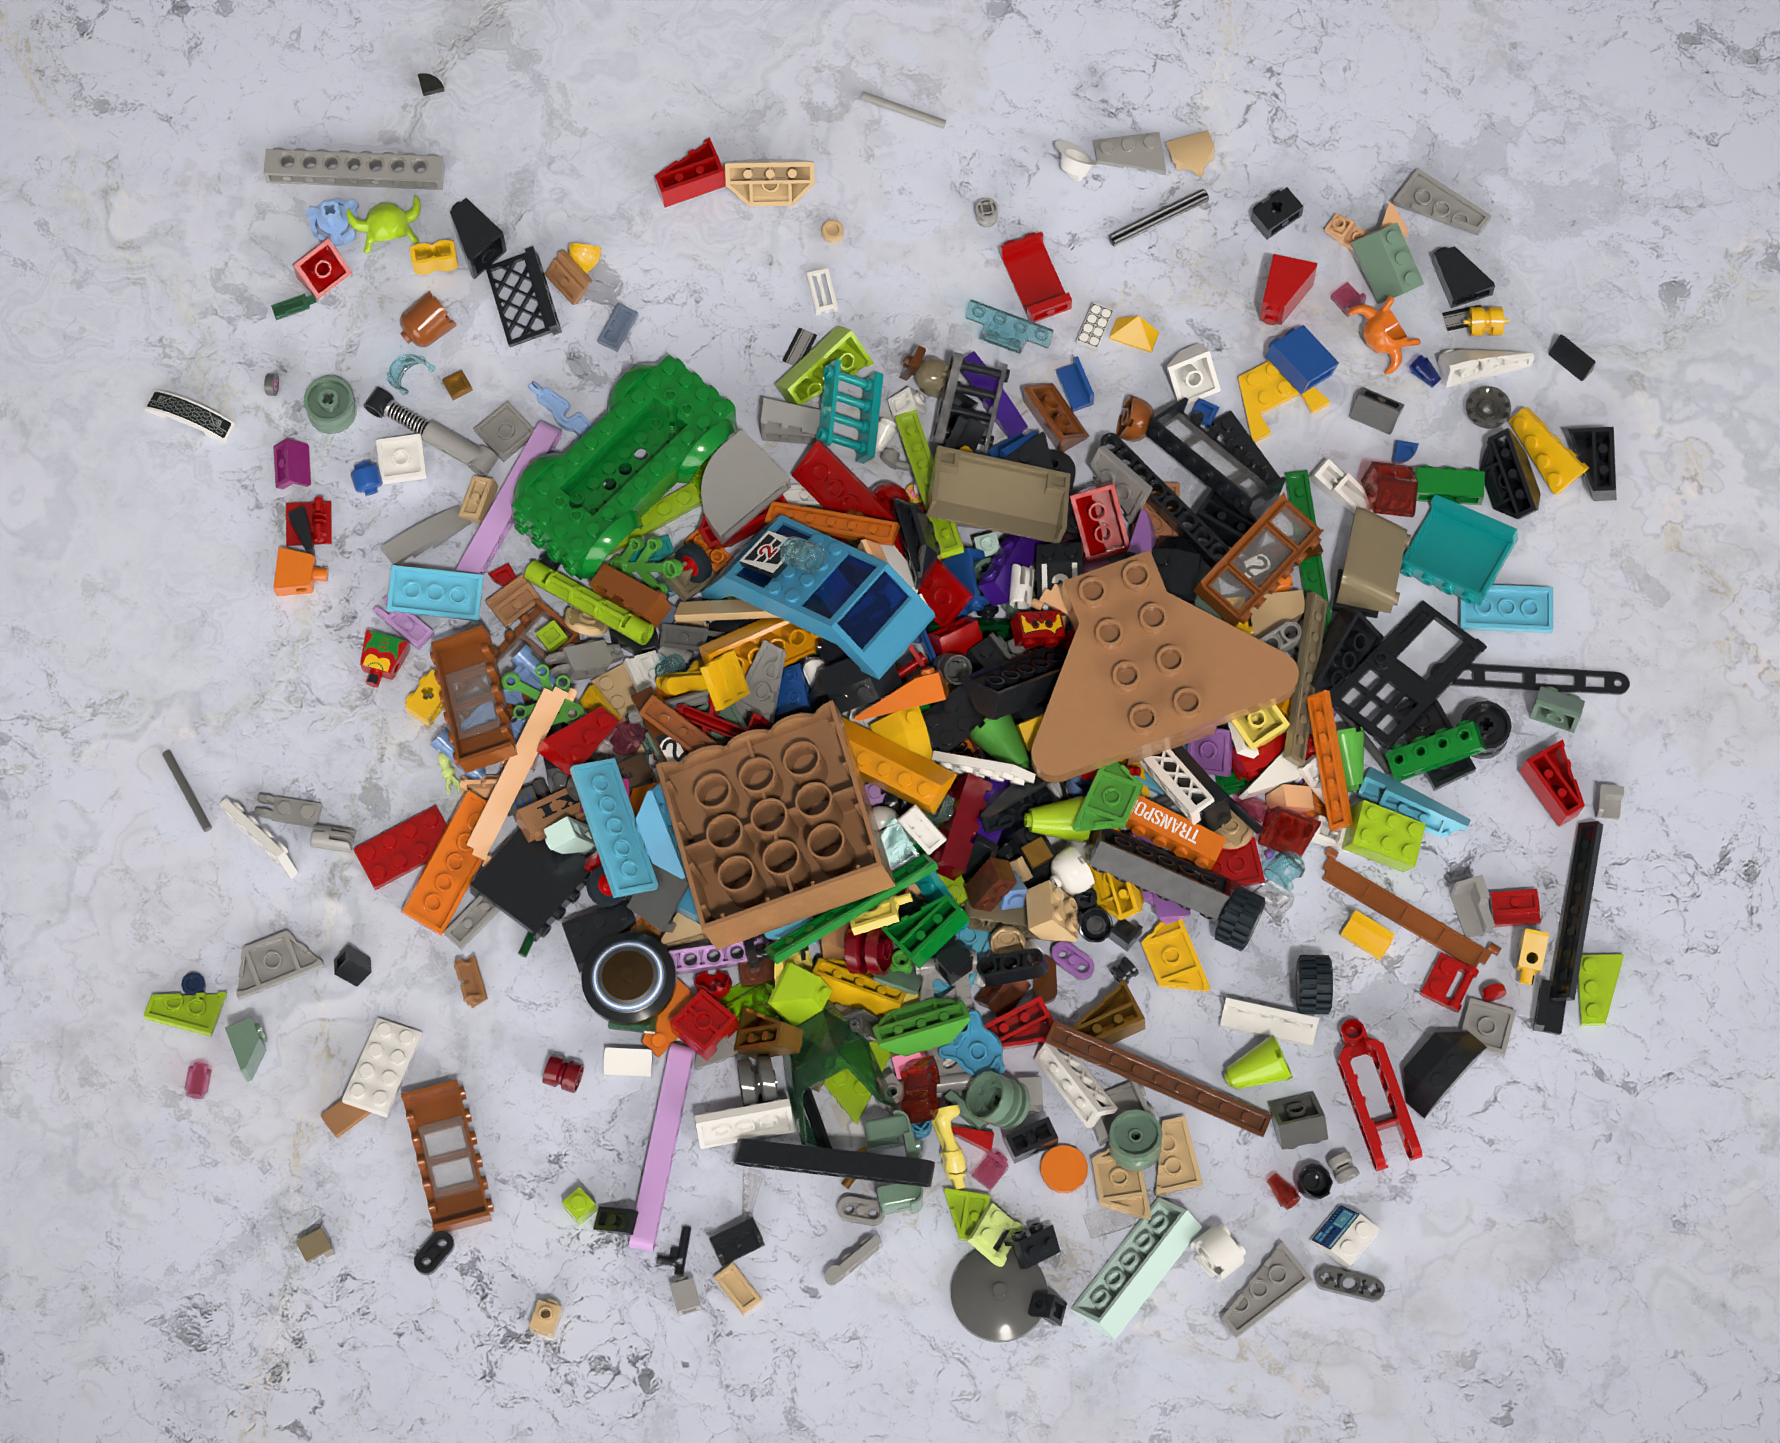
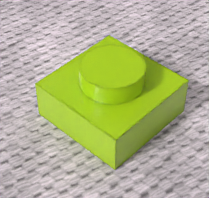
M554 620L535 633L549 653L568 640L566 634Z

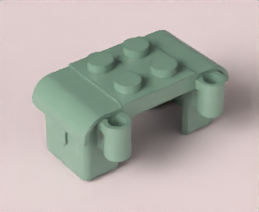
M895 1110L893 1111V1116L867 1120L865 1122L868 1149L904 1146L906 1157L921 1158L919 1138H914L909 1117L905 1112ZM891 1184L877 1188L880 1212L883 1215L910 1210L911 1214H916L923 1207V1187Z

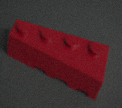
M967 773L948 790L942 800L944 801L943 808L938 815V821H940L938 829L947 840L930 854V857L939 868L936 870L937 874L954 881L966 871L974 845L970 841L978 832L980 823L976 821L981 811L985 810L987 802L983 798L986 792L991 791L992 783Z

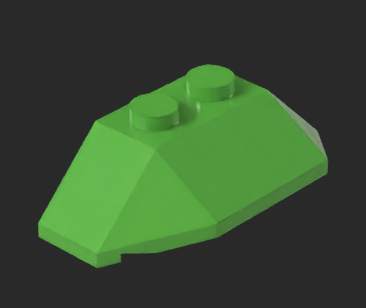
M932 998L889 1011L872 1029L879 1048L906 1057L951 1043L971 1021L964 1001Z

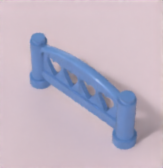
M525 644L510 660L516 666L512 673L517 674L521 682L542 692L541 681L535 673L537 666L542 663L531 653L533 650ZM545 668L538 670L540 676H544L547 673ZM550 673L549 679L552 689H554V687H557V677H552ZM512 677L508 678L507 684L510 686L514 685L515 679ZM559 681V685L564 687V684ZM503 688L506 703L527 706L523 702L521 692L517 690L508 692ZM493 701L480 705L462 724L463 732L488 724V719L497 721ZM530 715L524 720L517 719L515 722H511L515 744ZM445 728L430 745L436 751L439 749L455 764L453 759L455 748L450 743L448 732L450 731ZM460 765L457 766L471 780L482 779L486 774L484 771L485 767L466 773Z

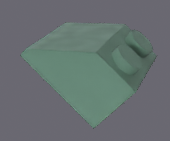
M1541 686L1530 719L1574 733L1585 701L1575 694L1566 695L1558 692L1553 687Z
M250 1017L225 1027L238 1065L247 1082L253 1080L266 1052L264 1043L268 1042L260 1023L255 1024L253 1018Z

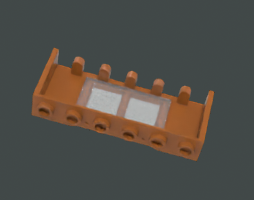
M480 625L431 642L433 651L430 652V657L437 668L434 675L442 690L439 692V697L446 708L443 715L451 732H448L450 743L455 748V752H453L455 764L457 766L460 765L466 773L518 755L491 637L486 628Z
M457 1079L401 1093L434 1232H451L492 1221L490 1213L494 1212L491 1198L486 1199L485 1190L489 1189L485 1175L481 1176L479 1170L480 1167H483L480 1153L475 1154L473 1146L478 1144L475 1131H470L468 1123L472 1122L469 1108L464 1109L463 1100L467 1099L464 1086H459Z

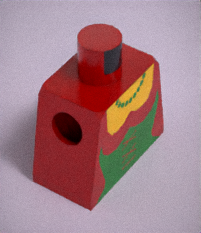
M366 630L360 665L363 672L369 673L366 680L367 685L378 688L382 677L390 680L395 678L410 652L408 641Z

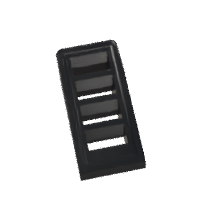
M304 506L288 513V518L305 551L315 556L308 516Z

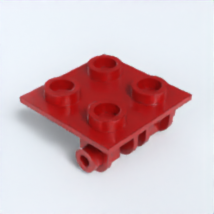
M317 496L314 497L312 502L286 503V546H302L288 518V513L304 506L308 516L313 544H332L331 501H324L323 497Z

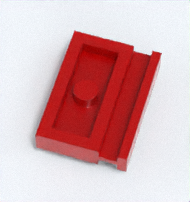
M1537 889L1490 892L1494 927L1541 924Z

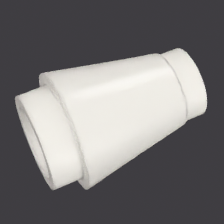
M880 418L876 452L882 453V450L887 447L897 432V424L893 421Z

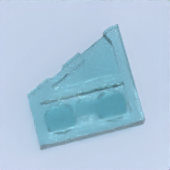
M893 817L881 836L891 872L896 871L920 856L897 819Z

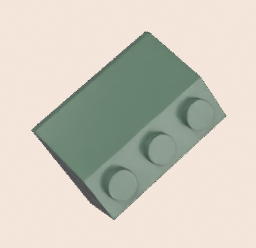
M1398 223L1389 224L1350 242L1377 304L1386 301L1390 295L1395 298L1424 285Z

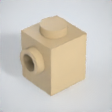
M545 1298V1301L538 1300L529 1325L531 1332L554 1339L563 1313L561 1306H558L559 1302Z

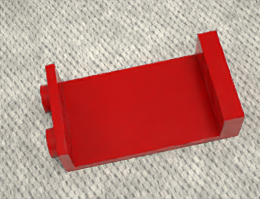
M1042 231L1029 233L1024 238L1016 241L1009 240L1000 246V257L1030 324L1072 309V298L1070 293H1065L1044 246Z

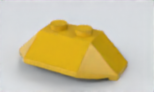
M1099 831L1093 833V845L1095 844ZM1086 862L1094 878L1092 888L1097 893L1098 908L1106 910L1119 920L1141 912L1144 903L1141 890L1130 882L1116 880L1109 873L1095 871Z
M819 958L812 971L813 974L822 978L832 989L828 1001L840 1005H848L854 1010L864 1009L875 1016L900 1008L907 994L901 990L875 982L873 980L874 975L870 974L869 971L864 975L849 973L845 959L826 960Z

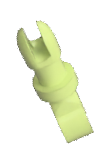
M441 752L438 756V761L443 769L441 772L442 777L446 779V793L450 796L451 790L449 787L452 783V786L457 788V793L459 794L460 783L454 777L456 774L455 769L451 767V760Z

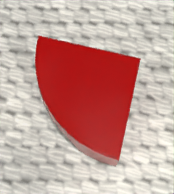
M509 563L488 573L494 583L503 587L517 578Z

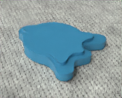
M971 1010L968 1012L971 1021L967 1024V1030H962L948 1045L941 1046L938 1050V1055L942 1059L956 1061L964 1071L972 1075H979L986 1071H993L1002 1075L1005 1071L1002 1043L994 1032L985 1027L981 1013L978 1010Z

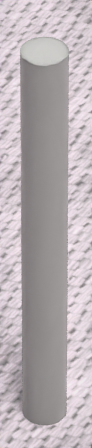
M867 92L862 94L861 100L940 128L945 127L946 120Z

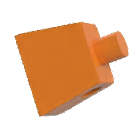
M281 547L278 548L273 586L276 596L313 593L315 581H328V568H318L314 555Z

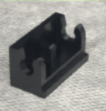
M753 1217L709 1238L710 1244L722 1267L765 1246Z

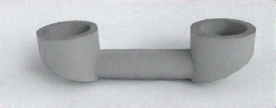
M892 449L882 450L881 459L888 467L894 470L899 469L913 472L910 462L899 460V452Z

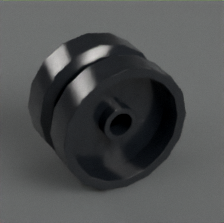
M1480 701L1470 705L1463 713L1461 721L1470 720V722L1473 721L1478 724L1486 751L1471 757L1478 759L1493 758L1500 754L1507 744L1512 728L1510 716L1503 707L1494 702Z

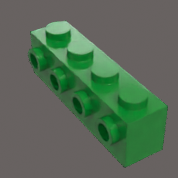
M1464 720L1457 723V727L1450 730L1442 728L1435 731V735L1428 738L1420 736L1413 739L1411 744L1393 746L1391 748L1392 751L1386 752L1393 778L1401 782L1486 751L1478 724L1473 721L1470 722V720Z

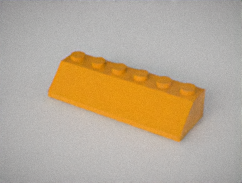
M817 594L812 596L813 605L811 611L830 619L833 614ZM762 618L699 646L704 665L722 654L734 650L743 675L746 677L764 640L770 641L786 650L784 667L816 653L818 640H823V638L781 618Z
M842 717L862 779L913 805L916 804L919 808L934 815L957 774Z

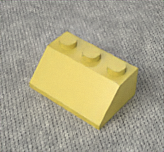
M1277 705L1231 721L1251 751L1269 743L1284 733L1290 725Z

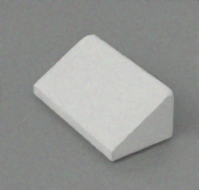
M606 1047L604 1050V1075L651 1077L653 1052L650 1049Z

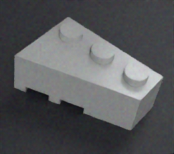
M763 398L761 414L762 440L814 445L818 441L816 440V434L819 429L821 409Z

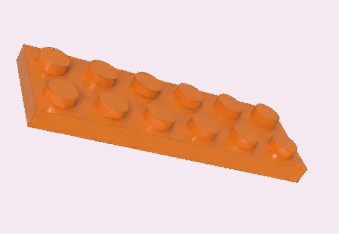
M469 790L463 795L401 910L402 914L440 936L446 930L483 859L472 855L474 848L467 846L466 843L487 801Z

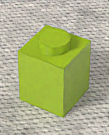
M581 1187L577 1188L562 1201L564 1210L579 1226L597 1211L596 1204Z

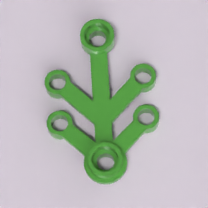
M639 536L631 538L625 552L622 555L614 556L609 562V566L636 581L638 579L632 572H637L644 580L640 583L655 591L659 590L660 587L661 592L666 595L668 591L667 585L664 582L658 583L649 572H660L665 577L672 579L678 577L683 571L682 563L677 559H670L664 563L648 562L655 551L662 549L663 544L659 537L649 539L647 546L636 562H629L634 553L642 550L645 546L643 538Z
M543 664L537 666L535 673L541 681L542 688L553 691L549 679V668ZM545 668L547 673L544 676H540L538 670ZM510 672L502 678V686L506 691L514 692L517 690L538 701L542 692L521 682L517 674ZM561 675L556 679V685L559 689L568 693L570 680L567 676ZM511 677L515 679V684L512 686L507 684V679ZM560 679H566L568 681L567 685L564 687L560 686ZM564 699L565 704L562 703L558 711L559 714L556 715L552 725L562 722L570 725L584 716L582 706ZM536 703L525 707L522 705L516 706L513 711L515 718L524 720L527 716L531 715ZM523 709L525 714L519 717L516 715V711ZM570 710L577 711V716L571 718L568 716Z

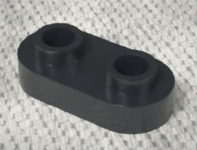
M436 1232L416 1254L414 1266L420 1274H433L452 1253L455 1243L453 1237L448 1232ZM445 1241L447 1246L443 1249L439 1248V1243ZM425 1260L431 1261V1265L429 1267L423 1266V1262Z

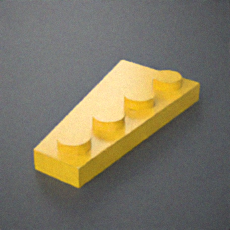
M1529 407L1522 408L1509 420L1510 425L1554 495L1562 493L1589 469L1585 463H1581L1576 458L1577 455L1571 449H1567L1561 443V439L1556 434L1553 435L1547 429V425Z

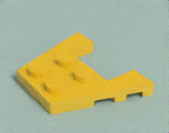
M1270 361L1238 376V384L1245 408L1250 437L1255 443L1271 435V431L1261 415L1277 406L1300 396L1310 413L1313 414L1330 404L1329 399L1314 387L1301 395Z

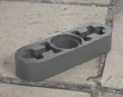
M1331 1267L1320 1268L1315 1276V1284L1321 1290L1369 1302L1379 1301L1385 1292L1384 1284L1379 1279ZM1325 1273H1328L1329 1278L1337 1280V1275L1342 1276L1338 1284L1339 1288L1334 1287L1336 1282L1333 1281L1323 1284V1279L1319 1278V1276H1324ZM1347 1278L1354 1279L1357 1284L1356 1289L1353 1291L1346 1290L1343 1287V1281ZM1361 1281L1365 1282L1363 1287L1371 1288L1372 1284L1376 1285V1289L1379 1290L1380 1293H1376L1375 1296H1371V1292L1366 1289H1363L1362 1294L1358 1293L1361 1287Z

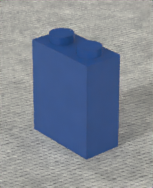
M1304 325L1297 329H1290L1281 339L1279 337L1275 338L1269 344L1270 349L1265 356L1301 395L1331 377L1339 364Z

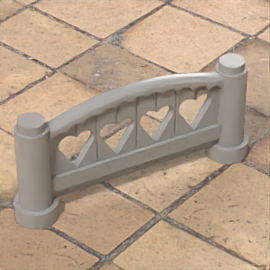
M975 949L969 950L973 955L972 971L953 983L951 986L955 988L943 997L944 999L964 1001L968 1012L973 1010L969 974L978 973ZM931 957L920 969L914 964L915 974L922 977L919 1002L935 998L934 991L936 989L932 985L934 980L947 983L935 969L936 957ZM941 1046L926 1050L928 1060L935 1074L933 1078H930L931 1092L944 1093L950 1090H968L971 1082L978 1076L967 1073L958 1063L951 1069H946L943 1066L945 1059L940 1058L938 1055V1050Z

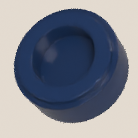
M189 973L183 978L181 986L186 995L195 996L196 993H204L206 982L200 974Z

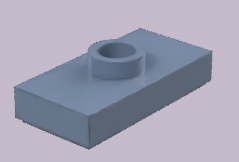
M618 303L597 342L618 352L638 318V312Z

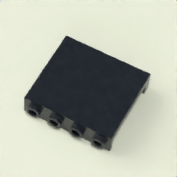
M519 828L471 882L470 893L476 898L481 895L533 934V940L537 942L540 937L544 938L547 936L555 920L559 921L564 916L567 906L570 903L574 904L579 899L581 890L586 886L587 879L592 871L584 869L586 858L578 852L561 854L551 850L547 846L545 838L528 843Z

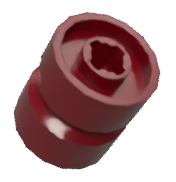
M552 1054L547 1062L542 1083L553 1087L561 1085L562 1090L575 1093L583 1076L584 1064L575 1061L566 1063L565 1058Z

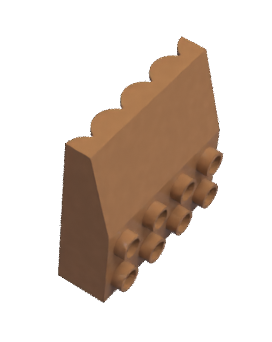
M833 700L819 707L814 714L799 713L787 716L776 722L770 730L755 729L743 732L732 738L726 746L711 745L694 750L682 762L667 761L656 764L701 929L717 950L896 886L869 796L840 711Z

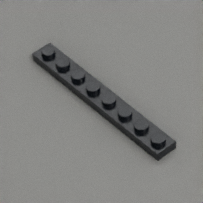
M1599 821L1584 822L1578 825L1550 999L1555 1002L1575 1000L1603 831V824Z

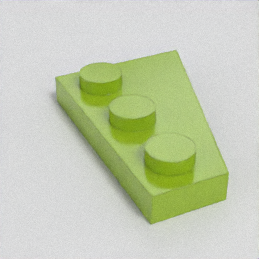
M1624 954L1582 955L1578 977L1581 1026H1604L1606 1024Z
M218 992V994L196 993L195 996L181 994L151 995L143 1016L145 1020L212 1037L227 998V992Z

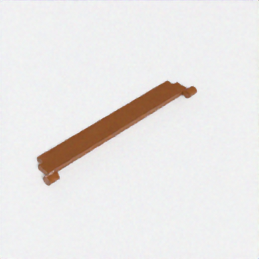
M1328 847L1324 853L1329 858L1322 868L1326 872L1322 880L1462 963L1475 968L1479 963L1485 966L1491 954L1498 956L1502 948L1491 942L1488 949H1485L1336 861L1335 859L1339 852L1333 848Z

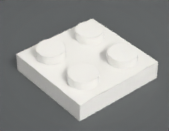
M421 434L376 440L379 470L383 484L427 478Z

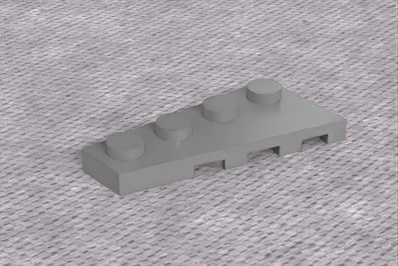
M1417 168L1392 202L1395 206L1477 236L1488 224L1492 216L1419 168Z
M1281 1242L1244 1291L1223 1315L1221 1321L1237 1339L1310 1283L1312 1278L1286 1245Z

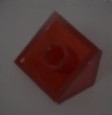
M1276 806L1265 813L1262 824L1263 830L1260 832L1258 844L1300 860L1320 827L1321 821L1282 806Z

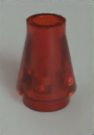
M1278 1173L1272 1175L1267 1180L1280 1207L1288 1210L1300 1201L1299 1191L1285 1181Z

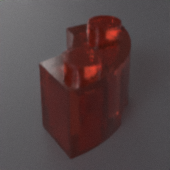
M934 1055L909 1060L900 1071L904 1085L901 1109L908 1115L910 1124L934 1120L938 1113L941 1098L937 1097V1085L941 1084L938 1066Z

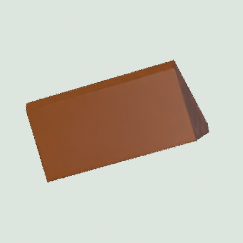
M1053 383L1031 385L1024 388L1023 402L1056 450L1065 452L1089 437V434Z

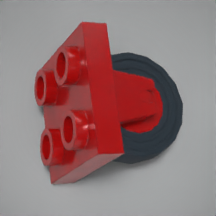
M596 851L586 859L584 869L592 871L586 884L588 896L594 903L600 906H615L624 900L626 896L613 898L598 851Z

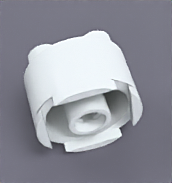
M1224 1224L1212 1226L1190 1244L1191 1250L1196 1249L1198 1253L1195 1258L1199 1265L1210 1277L1213 1278L1216 1275L1218 1282H1221L1244 1264L1243 1256L1246 1254L1244 1247L1239 1242L1235 1243L1230 1237V1231Z

